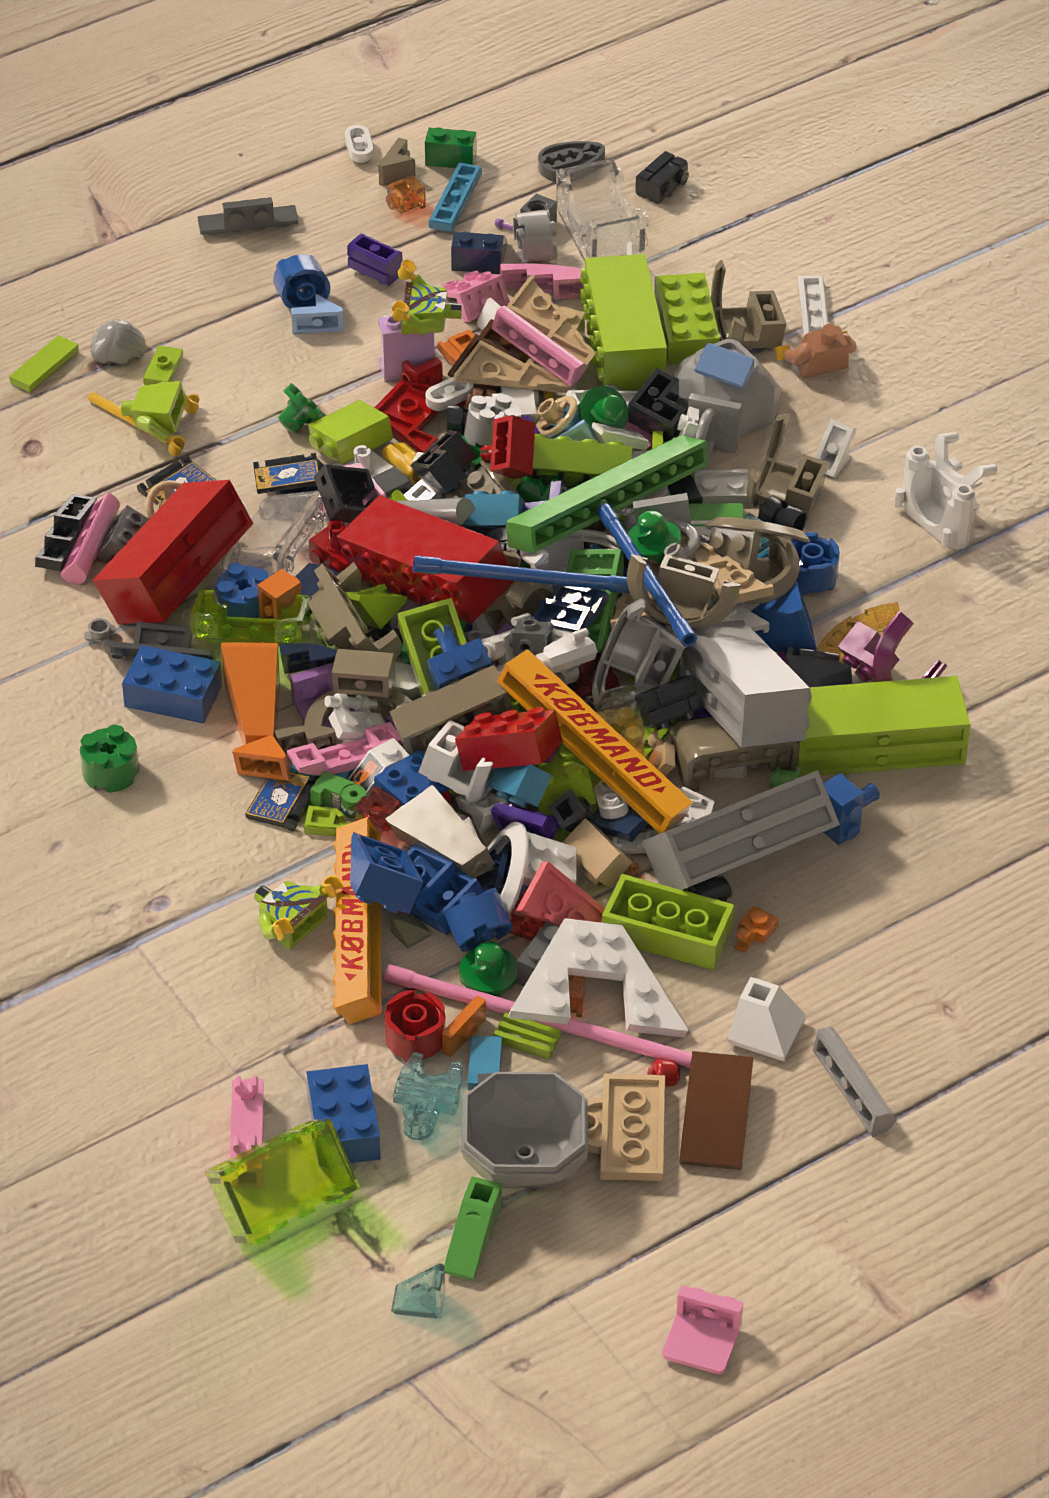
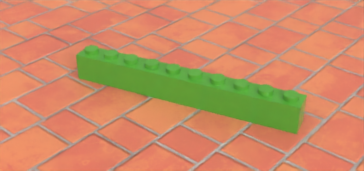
M680 435L507 520L508 547L535 553L600 520L596 513L600 505L610 504L616 512L632 504L634 501H638L708 466L706 440Z

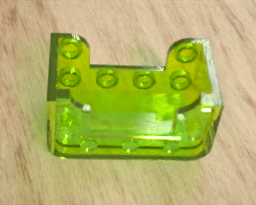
M330 1118L313 1119L302 1123L205 1171V1175L236 1243H243V1245L251 1243L253 1246L259 1245L270 1239V1232L287 1226V1219L295 1215L298 1218L305 1217L315 1212L314 1206L321 1202H325L326 1205L333 1202L336 1205L353 1198L352 1192L361 1188Z

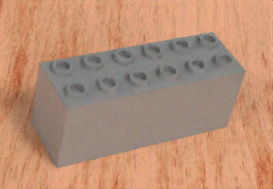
M743 620L720 622L708 628L693 630L697 635V641L692 646L684 648L678 660L677 678L685 675L694 678L703 707L740 747L805 740L806 729L809 728L808 703L811 702L812 698L809 686Z
M815 771L643 840L642 843L658 883L682 890L839 826L840 823L819 771Z

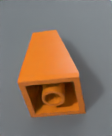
M221 643L224 687L243 745L269 735H273L275 738L274 730H277L280 692L278 643Z

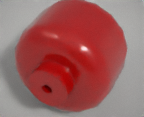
M656 1059L651 1067L648 1068L647 1075H665V1087L674 1086L680 1080V1068L673 1060Z

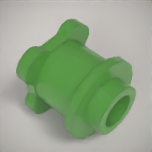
M778 765L777 771L771 770L769 787L775 788L800 778L801 766L797 765L796 771L781 769V766Z

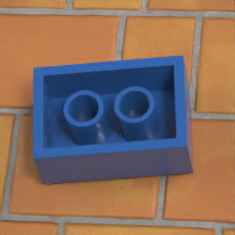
M141 645L122 682L124 707L204 724L222 687L221 662Z
M368 1064L306 1071L308 1099L319 1167L381 1160L380 1134Z

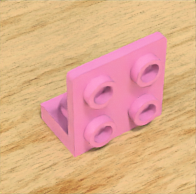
M473 271L465 274V279L459 282L453 280L443 284V287L447 290V297L456 298L457 303H462V318L464 322H470L479 318L489 298L493 299L501 307L505 306L506 303H510L501 275H494L490 272L479 274L478 271Z

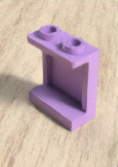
M392 315L378 319L382 344V357H379V365L384 382L402 379L403 361L408 360L417 367L435 358L434 333L425 335L402 334L401 322L395 321Z

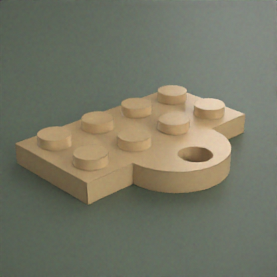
M603 1074V1098L588 1100V1122L594 1125L588 1129V1152L601 1154L600 1179L663 1181L665 1075Z

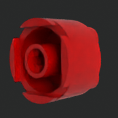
M415 990L401 992L389 1000L384 1016L385 1041L388 1048L409 1064L418 1063L420 1060L438 1053L442 1049V1032L446 1028L445 1007L442 1001L429 992H425V995L415 994Z

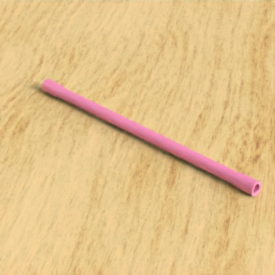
M391 964L387 966L384 975L385 982L406 988H415L469 1004L478 995L486 1000L487 1010L505 1014V1012L510 1013L515 1003L514 1001L420 975L415 971ZM570 1018L568 1024L534 1021L566 1033L652 1058L673 1060L683 1067L690 1068L692 1053L576 1019Z

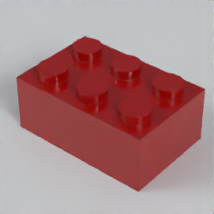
M542 707L533 708L523 713H518L517 710H509L501 715L492 716L491 713L479 714L455 738L463 771L475 770L482 758H485V762H493L492 768L542 764L563 742L555 709L544 710Z

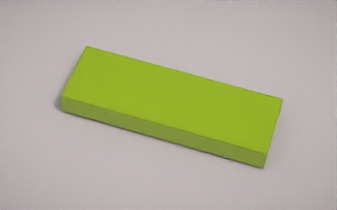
M60 335L56 336L9 376L10 383L30 393L78 353L79 345Z

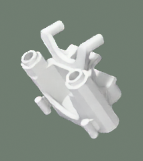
M952 432L940 434L936 438V461L929 460L930 456L922 446H914L906 453L903 486L895 491L894 507L901 508L903 506L906 513L941 542L942 548L951 547L958 550L966 548L969 544L971 525L974 523L976 510L980 507L975 502L973 489L982 485L983 481L981 478L995 475L998 468L995 464L974 468L967 475L958 474L956 471L962 469L963 464L955 457L948 460V444L957 443L959 440L958 433Z
M526 613L511 619V623L516 628L520 621L531 619V615ZM553 628L554 642L544 647V652L537 654L536 657L567 685L578 680V666L594 660L597 649L595 642L587 637L589 632L586 628L575 632ZM514 629L481 640L490 660L497 659L501 666L496 667L499 675L505 664L514 658V650L509 644L510 633Z

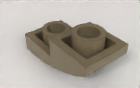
M295 726L274 730L275 740L286 755L287 750L314 743L318 750L336 745L335 730L330 727Z

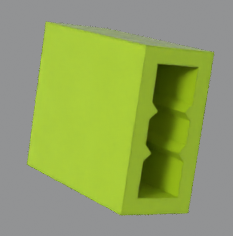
M360 399L308 424L311 446L340 464L354 459V448L359 445L367 446V449L372 450L393 439L389 416Z

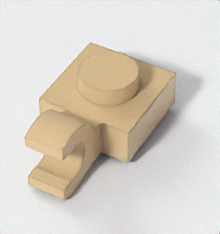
M654 730L647 739L649 746L654 750L648 761L666 777L675 767V745L671 744V736L667 735L663 740H660L658 731Z

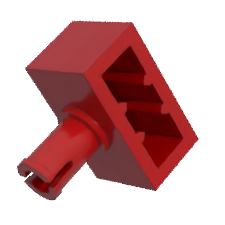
M515 415L493 420L492 445H485L480 449L482 452L488 451L480 453V456L485 463L491 462V472L511 479L532 475L536 423Z
M341 520L329 522L325 529L309 539L310 560L314 564H323L327 568L339 573L349 566L341 552V545L337 538L345 529V523H342Z

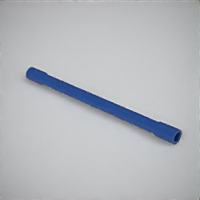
M607 503L600 505L596 511L605 528L610 531L629 562L631 554L643 557L622 526L619 517L611 505ZM647 564L644 574L646 588L671 624L672 630L684 647L692 646L697 641V635L687 620L682 617Z
M417 555L414 556L413 572L450 574L600 589L630 594L627 577L601 576L482 564Z

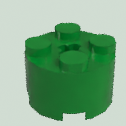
M116 724L83 735L80 740V759L84 781L93 789L95 786L107 788V792L121 791L134 783L133 778L137 775V772L139 773L138 751L135 739L128 732L124 731L122 726Z

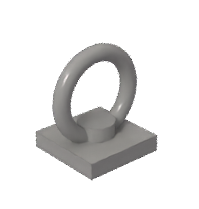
M691 393L688 398V409L689 407L699 409L698 428L694 438L706 440L707 461L709 462L713 449L736 453L739 442L742 404Z
M687 493L633 502L635 525L638 524V518L642 513L658 511L663 515L664 521L675 524L679 528L681 535L686 534L688 536L689 543L682 549L687 558H690L698 550L700 536L698 531L691 525ZM647 560V562L651 564L661 565V563H655L652 560Z

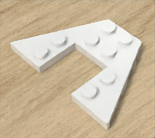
M566 918L554 935L508 1015V1018L568 1024L571 1018L568 975L623 981L626 1031L685 1038L688 1032L685 1023L623 925Z

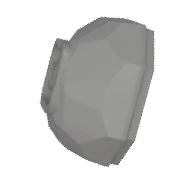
M725 339L714 345L754 359V374L743 388L695 372L704 348L697 351L694 355L685 358L676 366L674 377L679 379V397L675 402L676 404L688 409V398L691 393L741 403L739 438L773 423L781 399V388L770 372L738 341Z
M494 1072L465 1094V1097L462 1099V1155L481 1177L489 1181L501 1183L502 1187L545 1188L554 1183L561 1182L572 1177L587 1160L588 1100L584 1094L556 1072Z

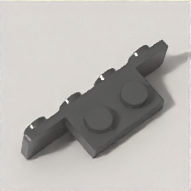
M272 197L222 203L223 213L197 217L201 235L289 226L299 223L295 205L273 207Z
M137 622L134 643L103 641V648L106 654L114 659H125L126 656L136 657L141 645L216 661V656L212 650L190 648L193 629L188 626Z

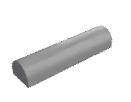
M468 498L396 501L459 526L475 510L472 501Z
M833 1027L818 1029L813 1052L872 1137L888 1131L896 1120L891 1109Z

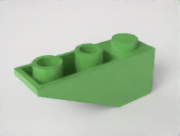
M471 1177L462 1199L443 1273L474 1280L502 1209L501 1183Z

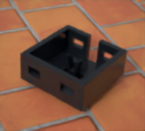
M325 464L314 476L329 521L341 520L344 523H351L378 497V495H374L365 505L363 504L362 500L375 488L369 469Z

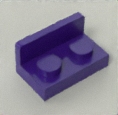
M495 802L491 810L499 831H502L512 822H519L525 826L527 832L553 840L560 827L555 817L513 804L505 805Z

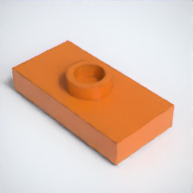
M478 995L475 996L442 1032L443 1054L451 1058L468 1039H471L472 1035H476L478 1028L486 1020V1000Z

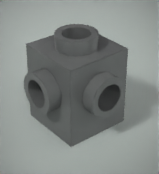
M536 619L520 621L514 631H511L509 637L510 647L514 650V658L527 649L535 656L544 652V647L554 642L553 623L538 622Z

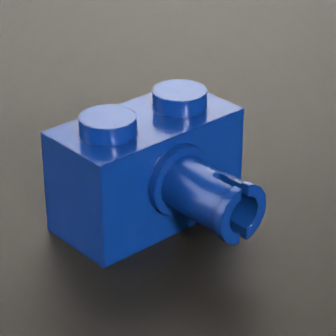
M450 625L443 626L444 633L441 627L435 630L434 635L444 652L427 660L428 673L436 690L448 686L454 680L464 679L473 675L481 668L491 666V660L480 638L459 646Z
M841 773L823 783L840 823L839 826L826 830L823 833L838 846L847 840L855 838L860 833L862 808L880 799L879 790L874 784L869 783L864 788L859 789Z

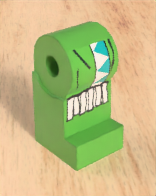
M324 771L310 789L311 806L324 807L325 805L330 808H337L344 816L352 819L359 818L366 812V790L352 781Z

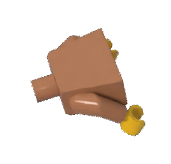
M826 324L820 330L805 334L801 344L795 350H791L790 345L775 347L777 361L785 360L796 364L804 379L848 368L849 353H853L856 350L857 344L850 337L847 330L842 332L841 327Z

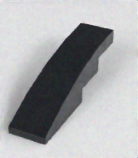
M71 494L54 514V525L44 536V547L35 557V567L62 571L93 504L97 502V498Z

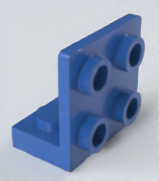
M420 750L374 777L375 801L381 806L392 800H396L404 806L431 785L440 794L451 788L439 782L431 781L427 776L419 773L425 756Z

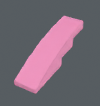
M528 263L500 264V275L506 290L520 289L532 274L535 276V282L545 294L553 293L554 300L580 298V289H583L584 285L581 284L580 268Z

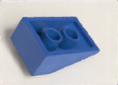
M353 832L351 836L350 885L356 898L368 904H372L373 901L383 904L382 906L386 910L393 913L402 911L409 914L424 882L407 851Z

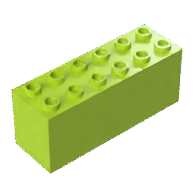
M634 254L585 258V268L580 269L581 284H584L583 289H580L581 304H584L583 312H585V320H587V335H592L590 336V347L596 353L593 363L594 367H597V383H602V386L616 385L623 391H639L656 368L666 372L667 346L646 255Z
M958 676L810 688L812 698L811 702L808 703L807 713L809 728L806 729L805 740L797 741L799 744L797 765L801 766L800 777L815 771H819L820 776L840 773L849 774L966 764L970 721Z

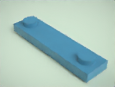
M458 163L429 219V228L453 232L482 175L481 166Z

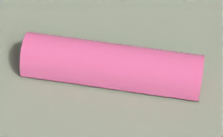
M502 306L496 311L491 329L569 386L574 385L581 378L586 369L585 363L507 306Z
M107 493L93 504L60 573V576L69 583L82 584L85 582L120 508V503L111 493Z

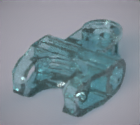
M414 1052L403 1066L395 1085L393 1102L403 1105V1116L405 1118L403 1121V1131L408 1138L413 1140L426 1139L433 1133L440 1113L455 1115L461 1100L463 1062H452L450 1068L444 1074L437 1076L429 1075L423 1071L424 1054Z

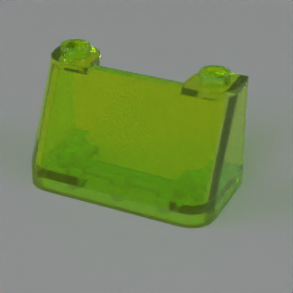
M200 589L190 614L191 633L196 639L212 646H221V643H278V649H280V644L308 643L310 636V607L307 602L310 601V596L296 595L292 606L289 608L282 607L281 620L228 617V604L222 603L221 605L214 598V590Z

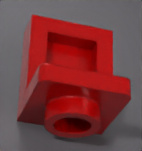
M435 357L417 367L408 360L403 361L402 381L427 385L439 384L443 382L442 361Z

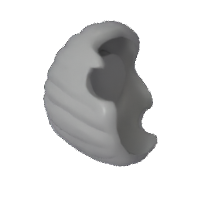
M114 319L102 324L93 334L90 352L92 357L101 364L107 362L127 364L133 357L138 359L143 357L146 350V341L143 334L134 325L125 320Z

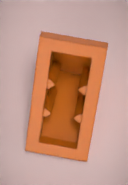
M273 735L242 745L232 751L238 775L289 781L291 778L286 754Z

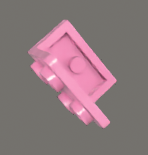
M681 1285L677 1296V1314L662 1351L663 1358L713 1374H723L742 1327L744 1302L737 1301L729 1296H719L705 1292L700 1288Z

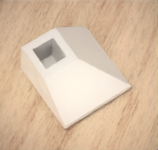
M750 977L739 999L727 1043L785 1062L806 1019V1014L780 986Z

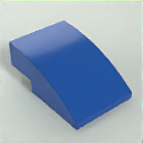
M414 844L407 853L424 883L410 913L447 936L451 931L443 912L450 907L460 904L458 899L461 896L470 892H474L478 896L484 890L477 879L459 871L454 862L420 845Z

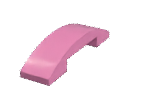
M391 722L366 728L364 737L320 750L312 743L287 750V755L300 773L321 775L326 771L331 774H337L356 769L370 749L393 738L400 745L402 741Z

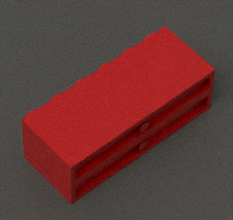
M230 479L182 483L93 579V582L117 624L165 622L254 523Z
M381 495L337 536L341 545V552L345 556L348 565L350 566L353 562L357 565L362 580L372 583L374 586L385 583L392 593L407 596V598L417 604L428 605L452 598L459 620L470 624L514 582L450 574L436 575L413 572L415 555L508 566L498 540Z

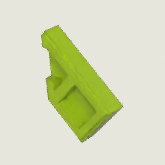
M309 806L304 833L336 837V828L350 823L337 808Z

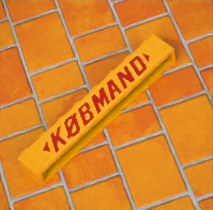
M527 649L505 664L497 683L526 710L542 707L544 710L555 709L563 739L562 743L658 833L661 834L670 830L684 819L693 802Z
M367 817L336 828V841L334 842L336 852L334 871L343 888L336 890V907L333 909L336 919V929L333 931L336 941V952L333 953L335 962V975L333 976L335 998H333V1006L336 1013L342 1015L349 1024L382 1014L381 904L374 901L372 904H368L357 899L350 885L351 836L353 832L381 842V834Z

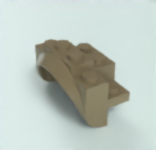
M353 562L337 576L323 564L316 568L314 572L320 580L317 582L320 590L312 595V599L307 603L313 612L310 617L319 631L316 635L321 643L335 650L346 649L394 653L395 661L402 651V642L397 633L392 630L377 641H374L371 637L367 638L365 634L369 630L348 594L345 593L358 592L360 588L361 573L357 565Z

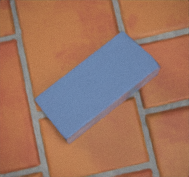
M708 343L701 354L695 372L743 388L754 374V359Z

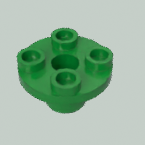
M290 383L283 390L290 399L287 402V407L278 416V419L288 431L297 433L304 424L327 416L310 398L307 399L294 384Z
M609 386L594 387L586 391L579 402V422L585 419L591 430L593 422L624 429L628 420L626 401L614 388Z
M525 476L518 484L516 491L525 503L548 501L551 483L547 487L543 484L540 477ZM555 476L552 482L560 481L561 478Z
M658 511L642 513L638 518V524L628 532L641 555L655 563H662L665 556L664 550L672 543L681 544L679 528L671 522L664 521L663 515Z
M491 941L483 942L462 958L459 965L460 982L466 988L500 997L502 993L510 990L517 982V959L499 944Z

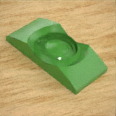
M622 549L571 550L566 572L601 576H623L624 552ZM605 590L609 595L606 605L595 621L587 628L589 632L587 637L595 642L597 653L603 652L612 631L610 620L614 617L616 598L619 594Z

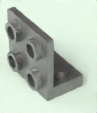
M126 505L113 521L96 558L106 563L112 555L115 556L149 518Z

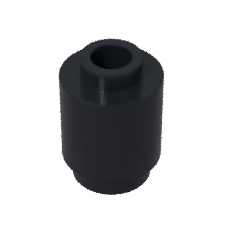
M715 876L688 887V892L723 902H727V899L732 896L731 887L724 876Z

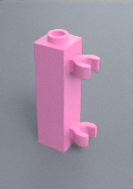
M236 1076L235 1080H232L231 1188L263 1187L265 1096L263 1079L259 1080L257 1076L241 1080L240 1076Z

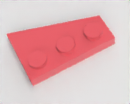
M548 861L541 863L516 911L545 922L548 921L560 927L565 918L602 923V914L605 908Z

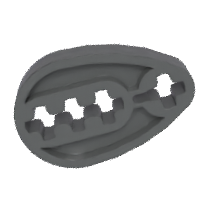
M570 141L549 145L542 149L538 155V171L546 179L556 182H566L580 178L592 172L604 162L605 146L599 142Z

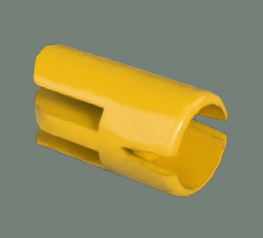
M405 442L390 444L384 447L382 456L385 461L393 467L395 466L402 474L407 475L413 484L421 480L410 466L417 452Z

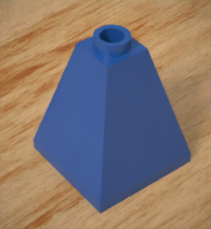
M797 580L793 587L782 597L774 601L761 603L750 611L769 622V631L767 633H764L762 630L754 632L774 652H785L786 646H792L793 653H797L798 648L817 650L812 622Z

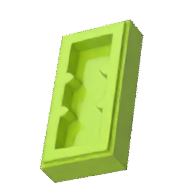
M158 345L143 377L144 385L172 382L183 358V349Z

